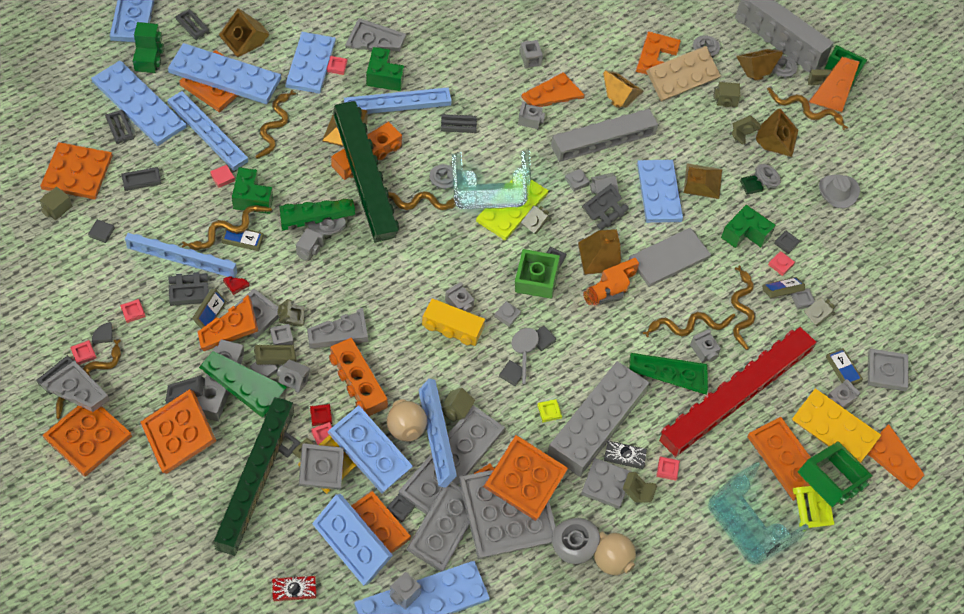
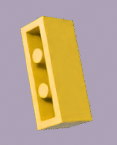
M432 298L423 314L422 325L429 331H438L447 338L453 337L465 345L471 344L476 346L484 329L485 319Z

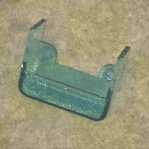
M530 149L521 151L522 168H518L513 172V183L477 184V176L473 171L462 170L461 152L452 154L454 201L456 206L460 209L521 207L525 205L528 201L531 181Z
M759 462L734 475L710 497L707 505L711 514L747 562L752 565H760L803 537L809 527L807 524H804L792 533H789L786 527L781 524H773L766 528L742 496L750 489L749 480L754 478L760 466Z

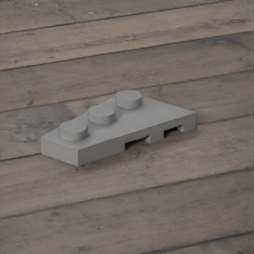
M358 18L345 44V48L372 50L373 47L390 49V51H400L406 40V34Z
M363 308L358 309L356 313L349 316L348 314L340 316L341 319L333 322L326 321L308 328L309 348L333 346L351 337L355 343L368 342Z
M75 361L41 384L44 390L92 412L110 400L108 395Z

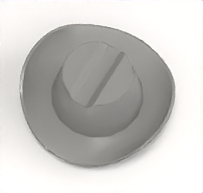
M828 175L819 182V190L822 197L834 207H850L859 197V184L850 176Z
M571 518L561 522L556 526L552 534V545L555 552L562 560L571 564H581L588 561L596 552L600 541L598 528L595 524L583 518Z

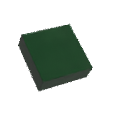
M755 175L740 179L746 195L764 190L762 183L757 181L758 177Z

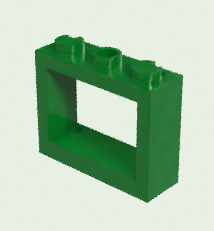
M839 441L809 458L798 470L802 478L832 508L837 504L842 506L850 498L852 499L859 492H863L870 485L868 481L873 476ZM831 462L852 485L842 491L820 467Z

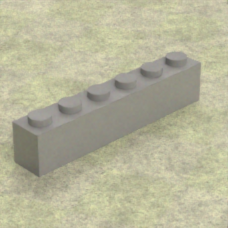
M650 109L639 110L636 113L622 115L618 118L607 119L600 123L558 133L552 136L551 147L558 161L561 162L656 135L658 123Z

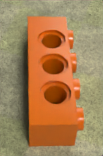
M390 122L367 134L368 139L372 141L373 155H376L378 160L384 159L388 153L395 152L402 146V134ZM342 149L332 155V168L344 180L349 177L353 178L345 150Z
M352 337L331 346L330 362L333 366L336 365L338 367L339 378L342 382L346 381L348 385L346 388L350 397L354 396L357 401L355 402L356 407L360 406L368 416L388 408L386 395ZM354 377H360L361 379L355 380V379H353V378H354ZM367 392L370 393V395L365 396L362 395V393Z

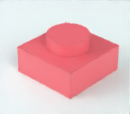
M780 251L768 265L783 276L795 262Z

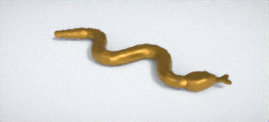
M770 87L767 88L776 103L786 106L799 101L803 105V112L807 118L819 120L826 115H832L834 121L843 126V130L845 128L848 129L844 125L842 115L836 111L824 109L818 113H812L809 102L804 96L796 94L783 100Z
M293 90L289 94L283 93L278 95L273 101V110L281 116V120L267 122L261 126L260 135L269 143V147L258 153L255 158L258 159L267 155L275 148V140L267 133V130L280 128L287 124L288 114L278 104L286 102L290 95H295L296 93H293Z
M424 191L418 192L411 202L404 203L398 195L388 192V198H391L396 206L404 210L413 209L421 199H428L439 210L452 209L460 200L464 201V198L459 196V199L452 198L446 204H441L433 194Z
M259 205L247 207L243 211L242 224L240 226H234L225 220H217L208 228V241L206 243L194 241L187 244L183 241L184 245H182V248L188 246L193 250H201L211 247L215 242L216 229L219 227L232 233H243L248 229L250 222L249 214L251 212L272 211V208Z
M739 265L738 268L735 267V270L740 272L742 281L747 283L748 286L734 292L731 296V303L735 309L745 313L748 319L735 325L733 334L736 341L745 350H748L749 347L739 334V331L751 326L756 317L753 310L741 304L738 299L751 293L754 285L751 276L747 271L741 270Z
M695 312L690 315L685 329H680L672 320L666 317L651 322L648 331L643 332V334L649 337L650 332L658 330L660 324H665L674 334L688 336L693 331L697 319H702L712 329L721 330L730 324L735 314H731L722 323L717 324L704 312Z
M120 339L118 341L113 340L116 345L112 348V361H93L86 364L83 370L90 376L89 373L93 369L108 370L115 367L121 357V350L118 346L121 342ZM60 396L56 402L57 419H60L63 401L65 400Z

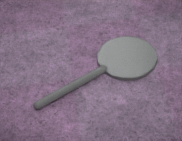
M532 328L519 330L515 333L511 342L512 348L516 352L523 354L522 384H526L527 353L531 352L539 341L538 333Z

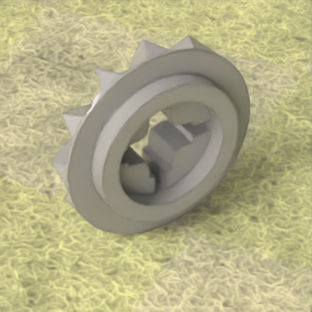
M707 35L697 37L693 42V49L702 48L706 43L711 57L714 58L719 53L720 44L715 38Z
M782 55L772 70V74L776 73L777 77L783 76L784 79L786 77L791 78L797 71V64L792 58Z
M441 164L435 166L430 171L429 179L431 184L435 185L437 189L443 188L446 190L449 187L452 189L457 184L459 175L454 167ZM447 173V179L441 181V177Z
M759 164L755 168L756 172L754 175L758 177L757 181H760L762 185L773 189L780 185V176L773 167Z

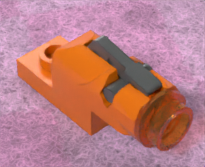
M636 257L603 270L601 281L588 287L583 292L586 303L588 305H598L622 299L623 294L628 291L630 285L628 278L634 276L637 272L639 262Z

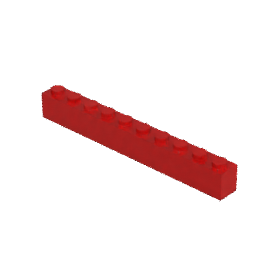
M801 327L795 331H789L785 335V339L782 341L777 340L772 345V349L769 351L764 350L755 362L753 360L745 366V369L742 372L737 371L729 382L724 381L721 383L716 392L708 393L704 397L703 402L700 404L695 403L689 409L690 412L686 415L683 413L678 416L673 425L670 426L668 424L661 430L662 434L659 441L676 458L812 352L817 342Z

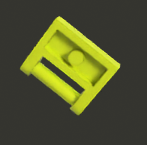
M811 486L793 488V494L796 495L799 510L800 529L834 525L831 506ZM804 493H807L812 520L810 522L808 520Z

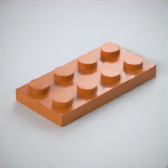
M779 417L750 432L747 437L794 501L796 500V495L793 494V488L810 486L798 473V470L811 457L782 417Z

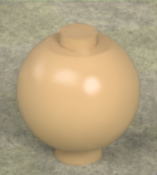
M400 399L393 403L388 413L387 427L396 439L405 442L414 441L424 433L427 427V416L423 408L417 403Z
M603 531L600 532L599 545L594 553V560L597 566L609 575H621L624 572L628 574L634 568L635 564L633 562L636 558V551L632 541L620 533L606 535Z

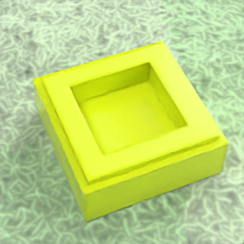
M557 399L537 403L542 423L562 419Z

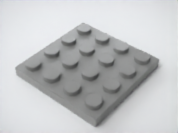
M493 470L459 477L478 559L552 544V534L556 526L549 501L539 518L535 521L483 487Z

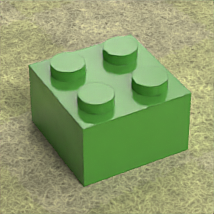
M522 249L515 278V292L552 299L560 267V255Z

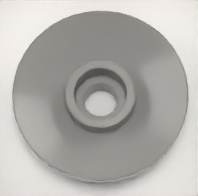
M328 217L320 223L308 222L310 230L323 235L337 233L344 229L346 225L344 218L332 220Z

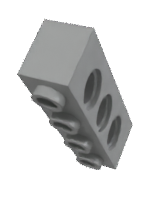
M220 340L219 345L215 346L213 350L241 364L245 354L243 345L225 340ZM209 375L205 377L203 394L197 397L206 419L219 422L230 392L214 381ZM211 395L215 396V397L212 398V399H208V398H207L208 396H211Z

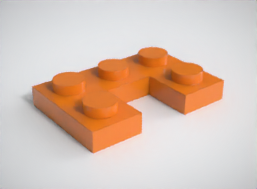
M648 31L636 72L648 75L646 71L649 68L664 63L657 60L660 52L676 56L681 40Z

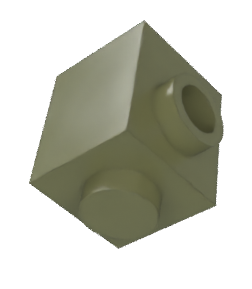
M719 82L717 89H714L713 99H716L717 106L737 107L741 97L740 83Z
M57 186L40 199L42 213L48 218L51 216L54 220H57L73 207L70 197Z
M462 387L452 390L441 405L442 412L453 422L464 419L474 404L475 399Z

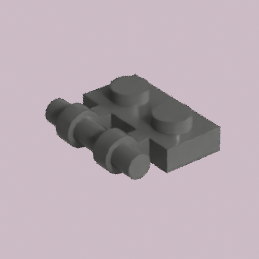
M612 184L581 206L592 221L597 217L601 219V222L596 225L599 230H603L605 227L608 228L618 217L621 218L629 210L626 203L622 206L618 205L617 202L622 197ZM612 207L614 212L607 216L604 212Z
M194 272L193 275L176 274V276L168 277L169 284H176L169 285L170 306L202 303L209 293L208 282L200 283V281H208L207 273L200 274V272Z

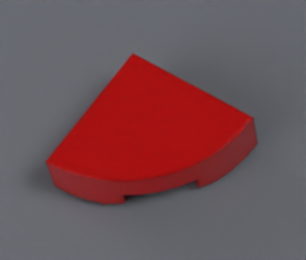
M232 276L223 278V282L233 295L250 286L249 282L243 278H233Z

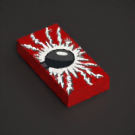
M315 576L272 579L273 602L316 599Z

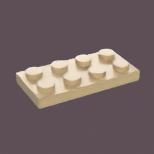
M707 46L651 67L646 71L661 101L721 77Z

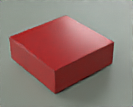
M330 404L310 406L312 426H321L329 422L332 424Z

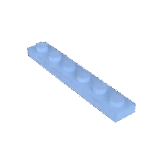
M449 87L344 98V103L356 100L357 106L367 110V114L451 106Z
M183 91L168 99V105L233 171L248 163V157Z
M127 233L125 237L127 249L226 277H236V263L231 260H223L210 254L198 253L193 249L180 248L175 244H166L157 239L145 238L139 234Z
M428 378L418 391L422 408L427 416L426 429L438 485L446 488L456 478L457 474L436 381Z

